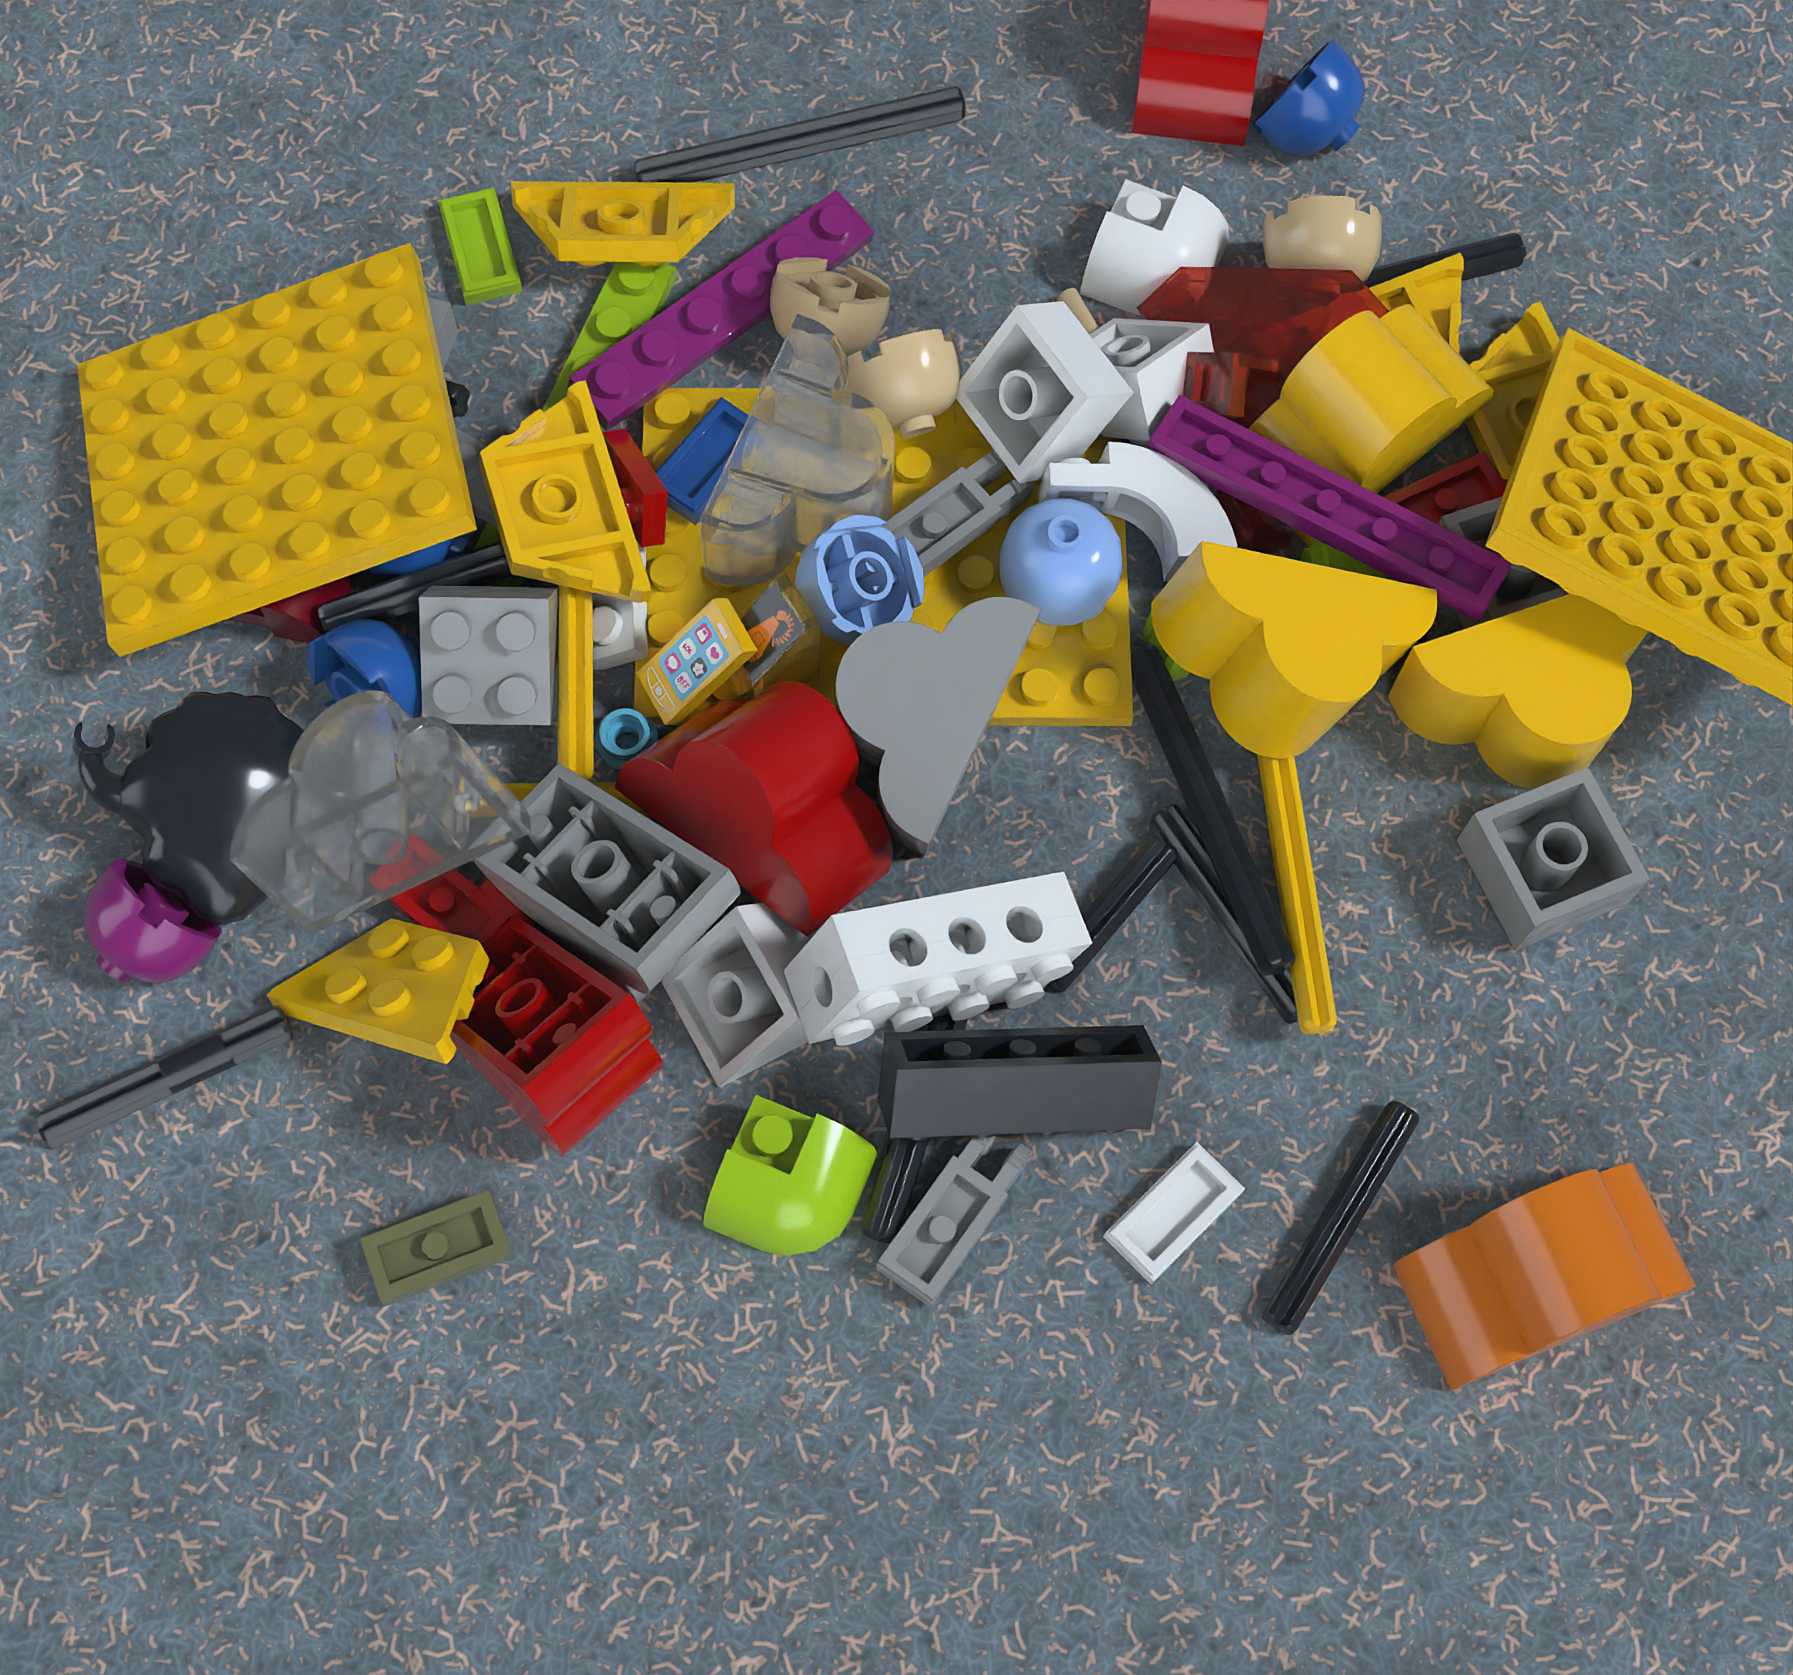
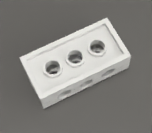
M1063 871L831 915L783 971L809 1044L835 1039L837 1045L844 1046L866 1039L876 1029L893 1026L895 1032H909L928 1024L936 1016L951 1014L952 1020L959 1021L984 1012L992 1004L1006 1002L1008 1008L1011 1009L1029 1005L1045 995L1043 988L1050 981L1058 979L1073 970L1072 961L1092 944V941Z

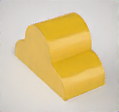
M1412 305L1399 306L1381 318H1378L1372 311L1366 310L1353 315L1331 330L1301 359L1286 379L1280 393V399L1271 405L1251 425L1249 430L1377 494L1492 400L1494 391ZM1290 526L1310 547L1313 537Z
M1201 541L1152 601L1151 615L1156 637L1165 652L1188 672L1210 680L1212 707L1225 731L1237 743L1253 753L1269 758H1290L1310 749L1430 629L1437 611V590Z
M1568 594L1413 646L1388 694V698L1401 721L1416 734L1437 743L1450 745L1474 741L1486 764L1497 775L1516 786L1533 790L1589 767L1621 724L1629 710L1632 698L1631 679L1625 664L1644 639L1648 630L1624 622L1615 613L1582 596Z

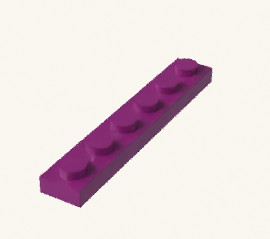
M836 189L570 376L568 388L576 382L586 380L599 424L605 431H609L771 315V285L777 271V266L782 260L795 257L827 259L826 271L831 272L868 244L873 237L874 231Z
M1181 395L1178 396L1149 439L1148 449L1171 458L1188 469L1200 480L1399 582L1436 589L1438 602L1480 622L1511 568L1512 563L1503 557Z

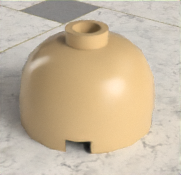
M1328 195L1298 198L1287 202V214L1274 219L1273 209L1266 214L1263 222L1265 260L1274 278L1281 286L1297 295L1305 296V300L1312 304L1332 303L1339 300L1341 294L1348 293L1368 279L1380 255L1382 217L1377 207L1371 204L1370 215L1364 211L1356 210V198Z
M795 257L782 260L777 266L770 291V310L776 331L791 347L800 351V357L803 360L816 365H832L835 359H845L860 350L861 353L864 352L880 334L886 320L891 291L889 285L878 276L848 264L845 275L826 271L827 259Z
M942 329L913 332L878 343L880 351L872 355L871 359L865 362L860 350L838 363L836 371L842 391L851 410L864 423L877 429H899L900 436L903 439L916 437L936 428L934 417L950 408L959 393V384L962 378L960 356L953 333L949 331L944 336Z

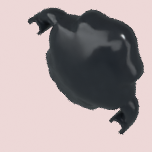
M191 692L182 699L176 708L164 712L153 719L146 736V751L133 759L125 767L121 775H117L107 769L103 761L111 753L115 739L114 728L110 724H107L105 744L100 747H89L83 742L81 738L82 722L78 723L75 727L72 740L73 751L78 757L79 775L86 791L97 804L105 810L119 814L132 829L145 839L142 853L143 871L155 885L177 894L201 919L219 925L244 920L268 897L289 890L302 877V843L314 836L327 823L340 821L351 814L366 790L368 767L376 754L375 744L368 739L363 749L364 761L353 762L345 755L346 741L345 738H342L334 750L333 763L336 769L343 774V778L337 784L328 786L323 773L305 756L306 734L304 729L293 720L285 717L278 710L271 697L259 695L244 696L234 692L219 694Z

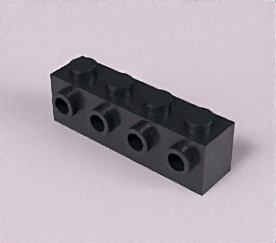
M1144 1025L884 1032L878 1103L890 1138L925 1140L935 1136L962 1135L988 1138L996 1134L1037 1133L1040 1135H1056L1060 1132L1099 1130L1106 1133H1118L1125 1129H1151L1162 1061Z

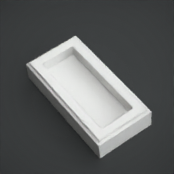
M1196 1142L1103 1237L1152 1284L1243 1193L1245 1188Z

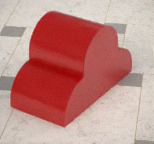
M1147 0L1132 133L1244 146L1250 120L1258 58L1265 30L1269 0Z
M777 682L745 704L734 700H720L711 704L626 762L617 775L616 790L674 835L730 869L740 886L806 937L822 926L831 915L837 914L887 874L892 862L893 847L887 824L874 802L855 784L859 769V756L855 739L848 724L837 708L826 697L815 689L799 682Z
M515 915L481 944L489 958V963L482 982L474 989L473 998L475 1000L468 1019L455 1020L450 1038L457 1050L487 1078L507 1104L556 1154L564 1157L653 1077L664 1064L659 1053L648 1039L653 1033L652 1027L631 995Z

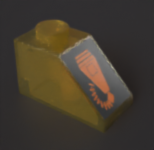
M785 572L774 578L739 617L758 651L725 681V684L735 697L744 694L748 701H750L777 682L795 681L806 685L820 677V624Z

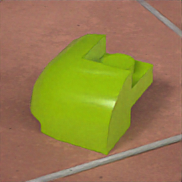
M755 1095L731 1150L727 1149L716 1175L705 1209L703 1226L767 1253L791 1257V1255L816 1251L836 1237H839L853 1217L878 1158V1153L875 1147L862 1136L817 1113L814 1119Z

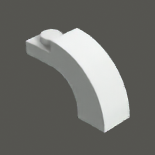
M1108 442L1098 464H1091L1083 458H1067L1057 463H1049L1037 489L1038 503L1048 499L1072 498L1092 505L1102 514L1114 515L1136 525L1149 537L1159 554L1164 582H1169L1201 541L1237 548L1235 535L1228 517L1208 487L1181 464L1165 455L1141 446Z

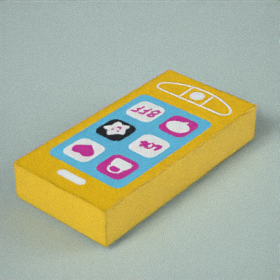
M713 598L636 674L664 724H680L758 650L729 599Z

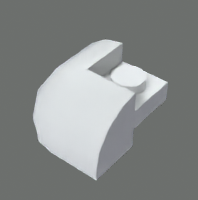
M1125 179L1111 212H1106L1096 236L1084 272L1080 294L1129 313L1156 318L1157 314L1179 311L1193 302L1197 304L1209 288L1229 241L1228 223L1214 204L1203 195L1185 186H1182L1176 198Z

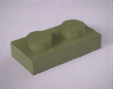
M489 1189L359 1238L380 1302L384 1306L514 1257L493 1195Z

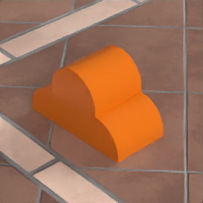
M1633 1162L1625 1163L1602 1172H1598L1597 1169L1582 1171L1545 1185L1492 1210L1474 1221L1470 1226L1417 1249L1392 1265L1451 1391L1697 1287Z

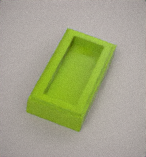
M495 188L438 200L465 304L470 305L523 292Z

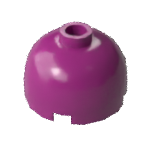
M124 858L116 859L113 864L111 863L103 871L87 897L83 924L88 940L99 953L96 962L108 975L122 982H129L132 977L150 983L169 982L192 972L214 948V943L222 934L219 924L201 919L189 906L186 907L171 892L155 885L143 871L142 864Z

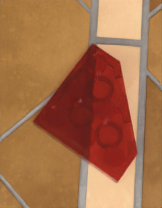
M1184 266L1177 269L1137 307L1138 312L1145 320L1209 324L1221 391L1215 396L1241 425L1247 429L1271 405L1280 399L1282 387L1290 373L1301 359L1331 330L1362 311L1370 310L1378 318L1390 312L1352 270Z

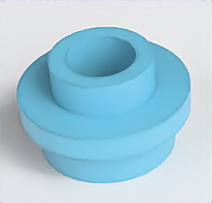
M631 708L618 709L606 715L599 723L595 733V745L600 757L606 764L619 770L626 762L658 741L657 729L652 719L644 717L641 713ZM630 732L639 737L637 744L633 748L621 749L616 745L617 738L623 733Z

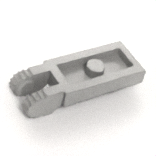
M993 450L966 470L962 466L887 521L888 524L882 527L889 530L897 539L905 536L912 544L923 568V577H925L1000 522L1001 517L1009 515L1018 506H1021L1023 502H1026L1031 493L1034 492L1035 484L1032 481L1019 483L1016 479H1013L990 496L984 488L1001 476L1007 468L995 450Z
M996 1135L988 1138L973 1136L958 1158L953 1155L878 1260L876 1269L931 1308L1006 1202L1009 1194L1007 1191L1032 1156L1033 1151L1021 1143L1008 1154L1002 1164V1169L993 1182H991L974 1170L973 1167L980 1157L986 1155L996 1140Z

